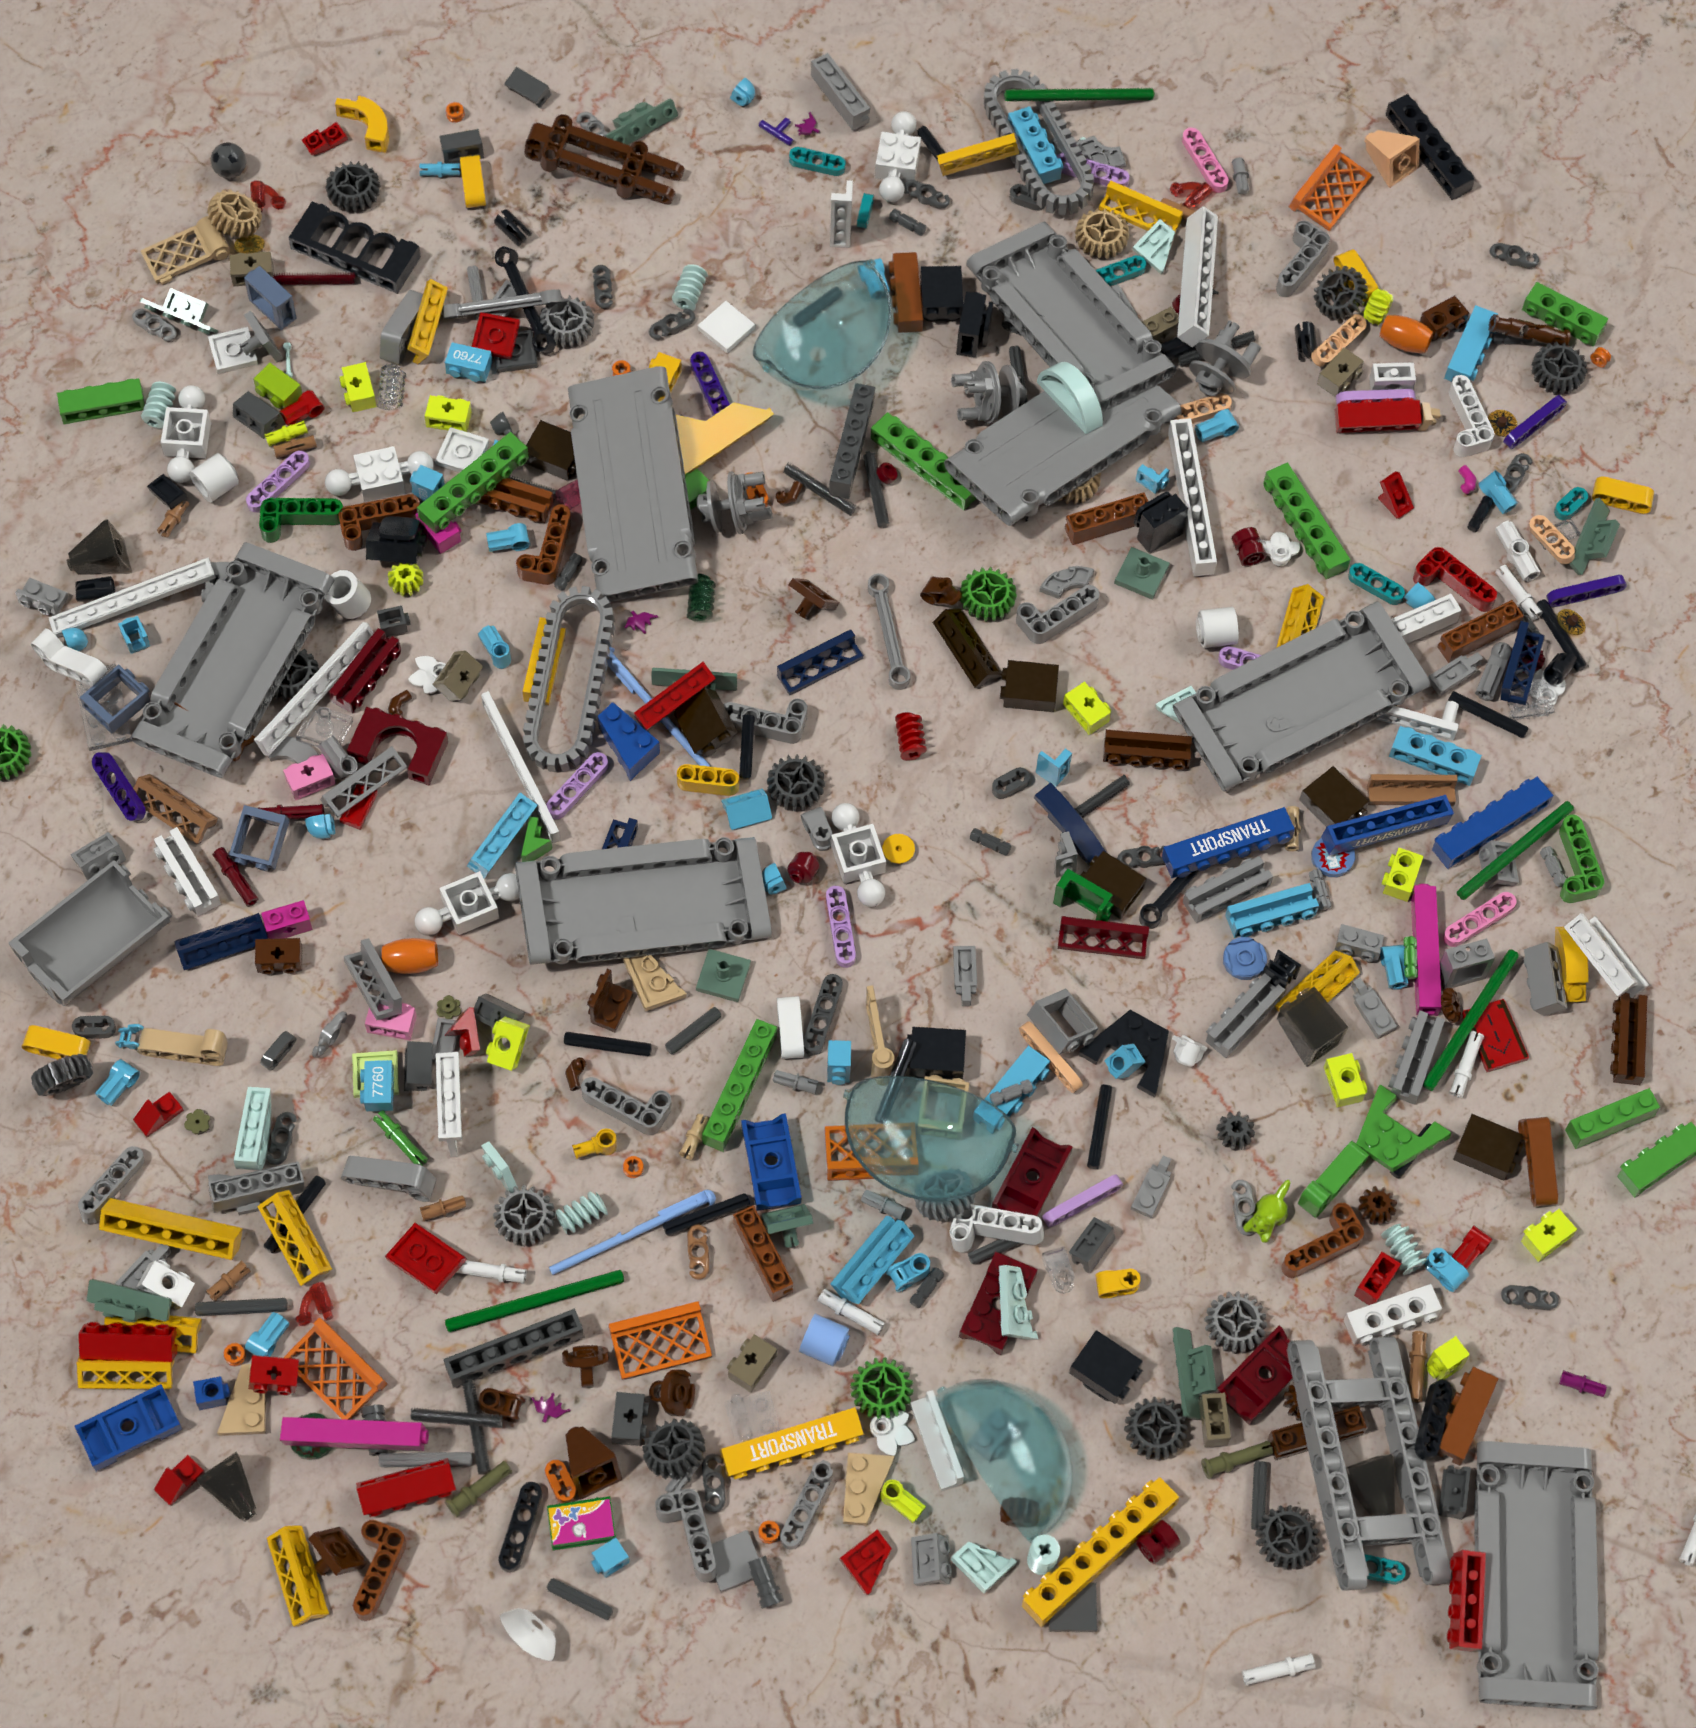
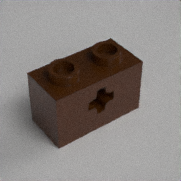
M255 939V966L257 972L269 975L274 972L293 974L296 971H302L303 946L301 939Z

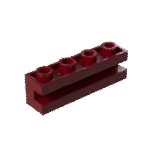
M377 628L330 689L331 702L351 714L356 708L359 709L364 702L365 696L375 689L378 679L387 673L391 662L397 660L400 656L401 647L399 639L393 636L389 639L386 637L385 631Z

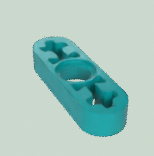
M794 147L789 152V162L794 167L832 176H840L845 172V160L841 156L803 147ZM819 158L823 162L816 165L812 163V160Z
M1135 255L1095 271L1111 287L1142 275L1145 272L1146 260L1142 256ZM1116 269H1120L1124 272V274L1121 276H1117L1113 273V271Z
M1355 563L1350 567L1348 578L1353 584L1391 605H1398L1403 601L1405 590L1400 584L1362 563ZM1358 571L1362 572L1359 576L1355 575ZM1371 581H1380L1382 583V587H1373L1371 585ZM1397 592L1398 595L1395 597L1391 596V594Z
M1364 1554L1366 1562H1374L1377 1566V1572L1369 1573L1367 1579L1396 1585L1405 1577L1406 1570L1402 1563ZM1382 1564L1385 1565L1384 1570L1391 1571L1393 1567L1397 1568L1396 1571L1400 1575L1393 1578L1392 1573L1384 1572L1383 1576H1380Z

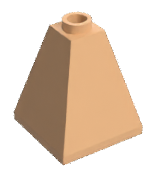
M1381 130L1369 133L1365 137L1366 151L1388 187L1391 188L1419 168L1418 137Z

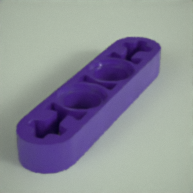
M700 351L693 353L690 358V366L714 416L720 412L718 411V404H720L722 410L730 404L708 356ZM696 360L703 362V369H701L700 364ZM704 375H710L712 380L704 382L701 378ZM712 391H717L720 394V396L717 398H711L709 396V393Z
M1560 395L1555 396L1513 429L1503 442L1510 449H1514L1560 413L1566 406L1567 401Z
M1614 575L1555 589L1549 592L1546 598L1551 607H1559L1618 593L1624 590L1627 584L1623 575Z
M107 752L95 753L92 757L93 769L125 818L129 821L142 820L146 813L145 806L112 755ZM112 773H114L116 777L114 784L111 781ZM123 789L126 791L125 800L122 798Z

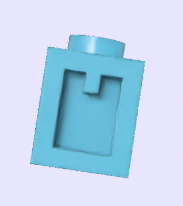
M1142 464L1137 470L1135 481L1156 494L1160 488L1164 489L1169 483L1170 479L1168 476L1170 470L1165 468L1158 475L1155 470Z

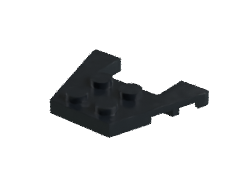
M1129 1010L1095 1037L1090 1044L1084 1046L1079 1051V1056L1096 1065L1107 1047L1116 1051L1122 1045L1135 1044L1145 1060L1142 1066L1147 1068L1137 1088L1155 1097L1169 1031L1138 1013Z

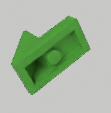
M529 817L521 854L522 862L534 861L552 850L551 840L541 838L542 826H539V819L537 817Z

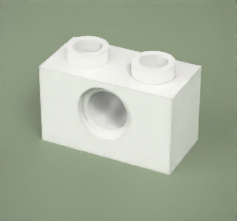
M1414 363L1373 364L1369 376L1371 390H1413L1416 381Z
M161 1260L149 1263L136 1288L144 1292L169 1297L172 1299L171 1308L175 1310L182 1308L195 1284L190 1281V1276L180 1271L178 1273L170 1269L171 1266ZM164 1277L170 1280V1289H166L162 1285Z

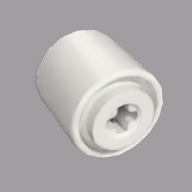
M219 453L189 472L197 490L210 503L239 484L235 468L226 457Z
M347 570L334 572L331 575L334 578V583L327 593L325 600L346 619L360 617L370 606L371 594L369 590L352 572Z
M1234 607L1207 609L1198 612L1196 633L1198 641L1203 648L1238 644V621Z

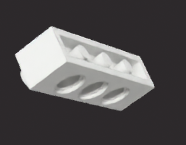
M1429 1284L1348 1312L1343 1321L1353 1344L1361 1343L1362 1345H1367L1374 1337H1390L1396 1333V1330L1403 1328L1406 1331L1416 1327L1419 1322L1425 1321V1323L1435 1321L1442 1307L1432 1285ZM1409 1306L1418 1307L1420 1312H1412ZM1395 1313L1399 1320L1390 1319L1388 1314ZM1368 1320H1373V1321H1375V1322L1377 1323L1378 1327H1376V1328L1370 1327V1326L1368 1325L1367 1321H1368Z

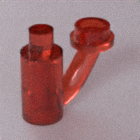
M259 180L250 183L252 202L258 203L261 213L265 206V194L272 198L271 204L274 209H283L285 207L286 199L279 196L272 187Z
M1173 182L1170 187V192L1175 197L1181 196L1184 190H1194L1186 197L1187 201L1183 203V206L1188 208H1195L1213 192L1211 186L1206 182L1202 184L1199 182L1181 184Z
M324 1282L311 1285L305 1293L299 1315L295 1318L299 1326H305L312 1322V1313L308 1312L312 1300H314L318 1313L323 1314L325 1321L334 1317L331 1311L334 1307Z

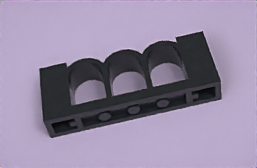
M313 201L288 237L292 250L344 272H349V274L351 272L353 275L354 272L356 277L397 294L421 258L420 248L413 241H406L401 238L398 243L396 237L389 233H377L374 235L372 228L366 223L356 222L349 224L346 216L343 214L330 212V208L326 205ZM340 227L343 231L332 248L318 242L327 229ZM357 237L368 239L357 258L343 253L352 239ZM390 248L393 252L382 269L368 263L376 250Z

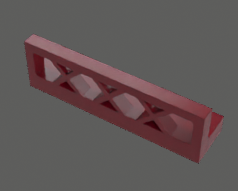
M1062 916L1057 949L1145 960L1149 927ZM1072 934L1077 941L1072 944L1063 943V935ZM1088 937H1095L1099 943L1093 947L1088 946L1084 940ZM1111 939L1117 940L1121 946L1117 949H1110L1106 942ZM1132 942L1142 943L1141 952L1132 951L1128 945Z

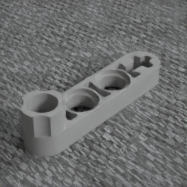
M129 1147L124 1150L80 1199L78 1207L84 1223L89 1225L90 1223L99 1222L103 1206L110 1198H114L142 1167L144 1156L140 1148ZM131 1156L134 1158L135 1156H137L138 1159H132L130 1161L129 1157ZM118 1170L125 1172L122 1178H114L112 1175ZM101 1187L110 1188L109 1193L105 1195L99 1194L98 1190Z
M825 1460L814 1463L812 1471L781 1531V1544L786 1549H795L801 1544L832 1481L833 1470L830 1468V1463ZM822 1470H825L826 1476L819 1477L816 1472L821 1473ZM809 1490H814L818 1493V1499L810 1502L806 1500L805 1493ZM798 1511H805L808 1514V1519L805 1522L800 1523L796 1521L794 1516ZM790 1523H792L795 1527H797V1530L795 1532V1538L797 1540H792L789 1543L787 1542V1537L785 1535H790L792 1533L793 1526L790 1525Z

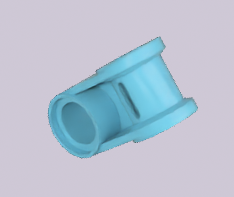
M1434 1248L1424 1263L1427 1271L1450 1292H1454L1469 1277L1467 1269L1442 1248ZM1439 1259L1440 1262L1436 1264L1433 1260Z
M917 1253L902 1262L890 1266L885 1273L893 1280L896 1292H901L929 1275L930 1260L927 1255ZM916 1263H923L926 1267L923 1270H917L914 1268V1265Z

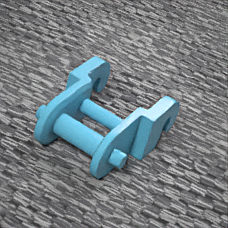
M131 1024L128 1025V1028H120L118 1030L121 1033L120 1039L115 1042V1045L119 1048H138L139 1043L130 1042L131 1035L143 1030L144 1026Z

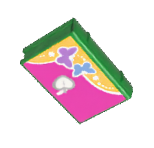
M610 1496L547 1505L553 1551L608 1543L616 1537Z

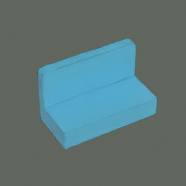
M1065 748L1054 760L1041 751L1038 754L1036 773L1057 787L1069 773L1072 753Z
M763 788L721 800L732 830L772 819L768 796Z

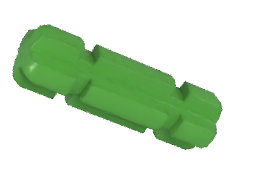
M1409 936L1403 939V945L1406 947L1404 948V966H1406L1404 974L1407 979H1415L1418 976V969L1415 968L1417 967V949H1415L1417 947V939L1414 936Z

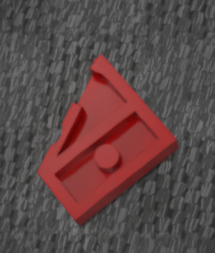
M878 1529L839 1558L866 1596L871 1593L873 1585L892 1549Z

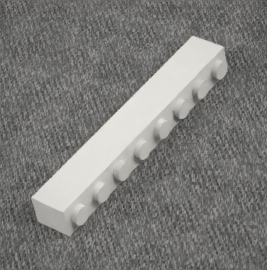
M1204 206L1190 215L1186 222L1177 338L1191 347L1195 346L1199 340H1204L1208 337L1210 331L1218 216Z
M1191 418L1170 420L1168 436L1179 498L1188 508L1185 532L1193 576L1214 575L1217 559Z

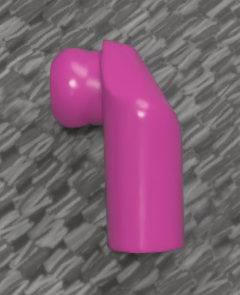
M1464 465L1458 470L1465 482L1460 488L1465 494H1469L1470 491L1475 490L1477 479L1468 466Z

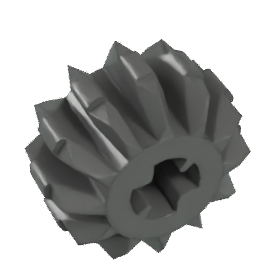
M1240 1111L1237 1112L1236 1116L1229 1112L1227 1117H1221V1124H1218L1216 1128L1219 1131L1218 1139H1224L1223 1146H1226L1228 1143L1231 1144V1150H1234L1236 1145L1240 1149L1244 1148V1144L1250 1145L1251 1138L1255 1135V1131L1252 1130L1254 1122H1248V1115L1243 1118L1240 1117Z

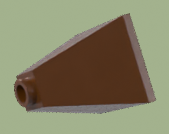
M583 1426L573 1427L565 1434L571 1476L580 1500L623 1480L614 1452Z

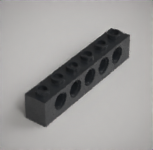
M1406 94L1388 103L1386 117L1400 134L1419 138V159L1450 199L1454 200L1470 192L1475 180L1473 173L1464 166L1462 159L1453 152L1450 144L1442 138L1439 130L1431 124L1428 116L1418 107L1417 102L1409 94Z

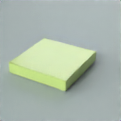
M397 1050L352 1053L354 1098H360V1090H364V1083H361L360 1070L364 1069L365 1061L392 1060L394 1067V1095H399Z

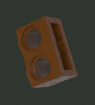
M1453 296L1424 311L1420 322L1434 332L1432 341H1435L1439 338H1445L1456 329H1462L1467 323L1469 312L1459 299Z

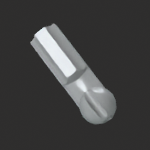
M1496 643L1491 649L1490 658L1475 692L1482 700L1487 701L1494 698L1512 653V649L1507 643Z

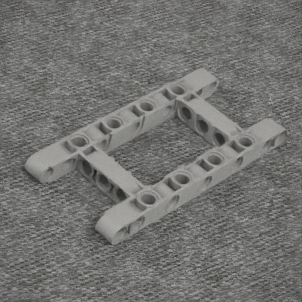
M1394 1337L1372 1338L1369 1344L1370 1351H1368L1374 1378L1325 1380L1319 1350L1312 1340L1290 1341L1287 1346L1288 1359L1326 1534L1340 1589L1349 1591L1366 1588L1369 1573L1363 1546L1412 1543L1419 1576L1422 1577L1425 1584L1448 1583L1451 1579V1569L1427 1464L1415 1452L1418 1425L1397 1340ZM1358 1405L1360 1408H1363L1366 1405H1378L1380 1409H1383L1386 1436L1390 1453L1394 1457L1397 1470L1395 1475L1400 1497L1404 1501L1406 1514L1356 1517L1332 1407L1338 1406V1409H1342L1345 1406Z

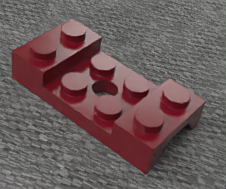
M1032 1127L992 1202V1208L1039 1217L1047 1197L1072 1153L1073 1146L1059 1145L1044 1138L1036 1128ZM1034 1171L1038 1174L1039 1178L1036 1181H1030L1026 1174Z
M995 1251L977 1296L960 1329L959 1338L976 1340L989 1346L995 1353L1002 1355L1009 1336L1002 1335L1001 1310L994 1309L991 1304L994 1300H1000L999 1266L1009 1265L1021 1268L1027 1296L1036 1278L1038 1269Z
M1280 1325L1233 1371L1215 1392L1225 1393L1226 1404L1248 1425L1293 1380L1287 1354V1346L1290 1340ZM1262 1368L1268 1369L1271 1372V1377L1263 1379L1259 1375V1370Z

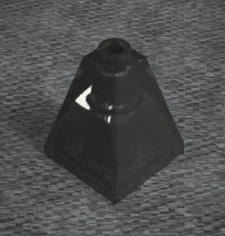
M108 519L100 523L68 553L67 565L70 571L75 570L78 575L132 573L124 538Z
M237 1452L196 1479V1483L201 1489L239 1520L243 1519L245 1522L256 1515L254 1511L256 1506Z
M1392 1454L1378 1455L1346 1467L1350 1490L1370 1516H1384L1395 1513L1394 1462Z

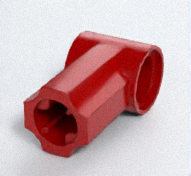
M308 390L299 396L298 401L280 410V415L286 425L290 426L307 417L315 418L319 416L325 407L312 390Z
M1474 1225L1462 1240L1463 1243L1451 1257L1468 1269L1478 1255L1483 1254L1493 1239Z

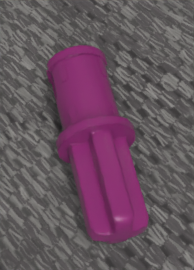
M1563 1370L1559 1385L1579 1390V1393L1585 1391L1600 1397H1604L1607 1390L1605 1384L1586 1379V1375H1575Z

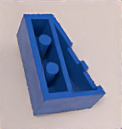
M613 702L598 715L599 729L617 756L620 765H622L627 773L628 779L631 781L660 754V743Z

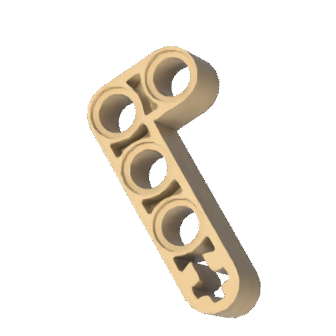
M144 1028L141 1032L137 1052L148 1057L222 1066L228 1042L225 1034L215 1029H207L204 1036Z

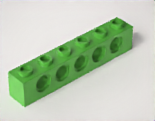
M887 412L871 427L870 439L962 510H965L977 499L963 485L955 484L959 482L948 473L944 466V461L948 459L947 455L936 450L929 441L919 437L915 430L902 424L898 417L892 416Z
M509 432L417 507L418 518L435 534L439 530L445 529L450 521L455 517L461 516L471 504H476L481 496L486 492L492 491L497 483L502 479L508 478L513 470L518 466H523L529 458L528 447L513 433Z
M1287 462L1266 471L1263 481L1265 490L1273 496L1274 503L1277 508L1282 510L1287 524H1291L1296 538L1303 543L1307 555L1314 560L1317 571L1320 574L1322 573L1325 579H1328L1348 570L1351 559L1289 463Z
M756 1019L702 1134L704 1145L724 1152L777 1038V1026Z

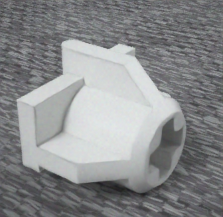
M1174 1035L1172 1038L1177 1042L1174 1049L1176 1061L1188 1067H1192L1195 1063L1199 1062L1207 1049L1206 1046L1195 1042L1185 1035H1182V1037Z

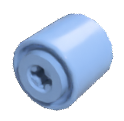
M814 1314L802 1340L799 1352L834 1366L837 1361H840L850 1338L848 1335L849 1328Z

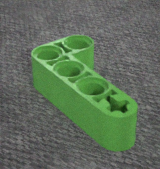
M1574 814L1568 815L1562 822L1559 835L1575 876L1565 880L1560 891V897L1567 903H1576L1597 897L1604 885V878L1581 818ZM1574 845H1579L1582 849H1578ZM1581 864H1586L1589 868H1584ZM1588 883H1593L1596 887H1591ZM1568 888H1573L1576 892H1571Z
M1354 1141L1349 1142L1316 1181L1313 1180L1300 1196L1298 1205L1314 1218H1317L1363 1166L1370 1154Z

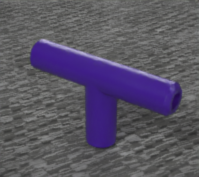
M784 118L776 128L764 120L759 122L760 128L788 146H791L794 142L791 137L783 133L791 123L788 118Z

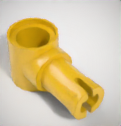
M605 1128L600 1130L596 1136L591 1137V1140L572 1145L575 1158L578 1159L596 1153V1155L600 1153L602 1155L613 1154L617 1149L615 1132ZM604 1139L612 1140L609 1145H603L601 1141Z

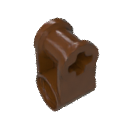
M933 576L921 591L920 596L929 604L950 606L956 604L961 599L962 593L954 588L950 578Z
M486 1388L481 1391L479 1406L483 1413L493 1414L494 1416L495 1414L496 1416L502 1415V1419L505 1421L519 1422L518 1414L521 1405L525 1403V1398L493 1388ZM488 1397L496 1400L493 1405H486L483 1401Z

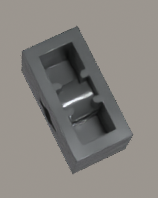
M616 1392L611 1437L612 1444L640 1446L641 1439L646 1438L647 1425H643V1416H648L649 1402H645V1394ZM629 1416H634L632 1423H628Z

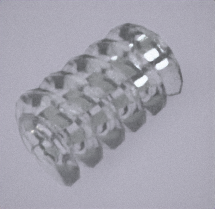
M385 364L381 367L377 407L383 410L399 409L403 406L402 400L404 399L406 373L395 364Z

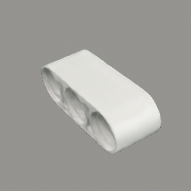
M799 996L777 998L781 1058H803L804 1044Z

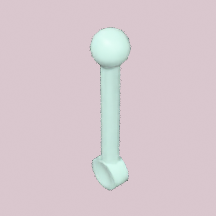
M285 342L283 344V349L286 352L287 372L285 374L292 378L293 373L290 368V350L292 347L289 342Z

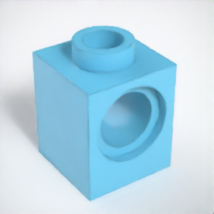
M1135 1044L1120 1046L1104 1060L1110 1074L1115 1079L1129 1077L1145 1063Z
M616 1537L592 1552L593 1561H591V1564L597 1574L602 1572L605 1578L629 1563V1556Z

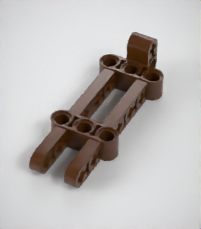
M565 114L558 115L552 127L541 123H534L526 139L524 155L532 161L541 160L540 165L544 171L553 172L560 167L616 187L617 195L624 199L637 194L662 204H671L675 196L674 189L641 177V173L645 170L674 181H679L685 169L678 162L649 153L648 146L643 141H635L629 146L572 125L571 117ZM568 143L624 164L622 169H618L567 151L565 148Z

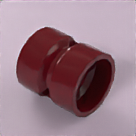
M1243 528L1233 534L1231 540L1236 551H1239L1237 555L1242 566H1253L1266 558L1267 554L1263 544L1260 542L1261 539L1256 528Z
M1160 1520L1151 1527V1533L1145 1532L1135 1541L1140 1552L1153 1565H1156L1166 1556V1551L1172 1552L1181 1544L1176 1532L1164 1520Z

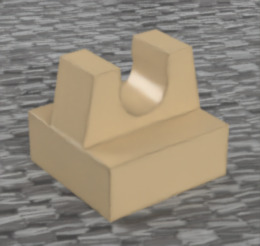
M1422 402L1420 404L1422 424L1418 431H1426L1430 425H1435L1436 418L1441 417L1440 409L1431 408L1430 403Z

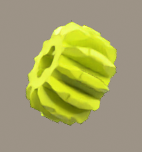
M1374 290L1363 312L1364 319L1373 324H1381L1389 312L1393 302V295L1385 290Z
M399 563V566L392 565V571H388V585L392 587L393 592H400L402 597L405 593L412 596V591L419 592L420 586L424 583L423 571L419 569V566L417 564L411 565L410 563Z

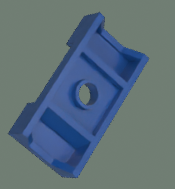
M786 1113L779 1115L773 1120L756 1123L741 1120L756 1211L801 1204L802 1197ZM768 1156H775L778 1161L774 1165H768L765 1159Z
M162 1384L74 1426L95 1472L117 1462L116 1458L159 1437L162 1440L183 1430ZM126 1421L134 1422V1427L129 1432H124L121 1429L122 1424Z

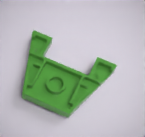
M1380 1085L1356 1144L1369 1153V1157L1391 1172H1394L1416 1159L1417 1155L1427 1149H1433V1146L1437 1143L1448 1140L1451 1137V1132L1434 1121L1421 1137H1418L1385 1114L1397 1100V1095Z

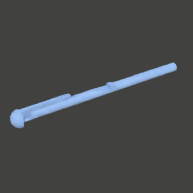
M609 647L610 657L609 660L606 659L609 668L632 694L636 692L645 704L652 699L650 695L613 654L615 649ZM668 716L660 721L699 766L711 767L702 756L694 754L687 738Z
M703 1190L657 1212L659 1216L636 1226L628 1233L621 1235V1232L608 1240L550 1266L549 1270L554 1275L708 1203L711 1206L715 1203L716 1196L711 1190Z

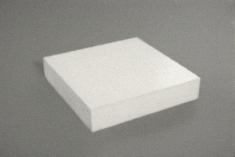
M727 301L722 303L698 325V330L726 353H729L755 329V324Z
M248 327L208 336L218 374L258 365L255 351L246 355L240 347V344L251 338Z
M450 427L437 455L435 464L461 472L486 452L489 439Z

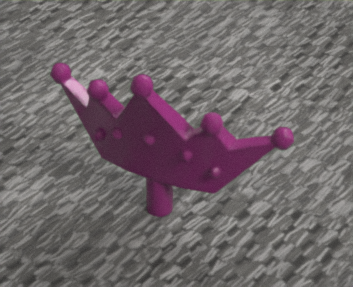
M809 112L808 119H803L805 123L795 124V127L799 128L798 135H811L812 131L816 133L820 131L814 128L816 120L811 112Z
M631 611L633 616L628 617L624 628L631 627L635 631L636 626L645 634V623L651 625L650 619L658 618V615L647 612L637 615L635 611Z
M554 1393L545 1402L543 1401V1396L540 1397L539 1401L531 1397L536 1411L544 1414L542 1420L544 1423L547 1422L548 1416L557 1419L566 1412L571 1411L570 1409H561V1402L555 1406Z

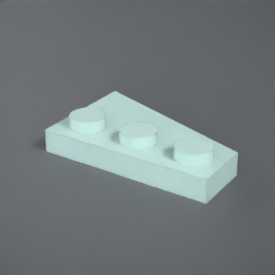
M1009 1265L999 1266L1002 1335L1027 1340L1038 1339L1037 1332L1032 1331L1030 1320L1033 1319L1032 1312L1027 1310L1025 1303L1027 1291L1021 1268Z

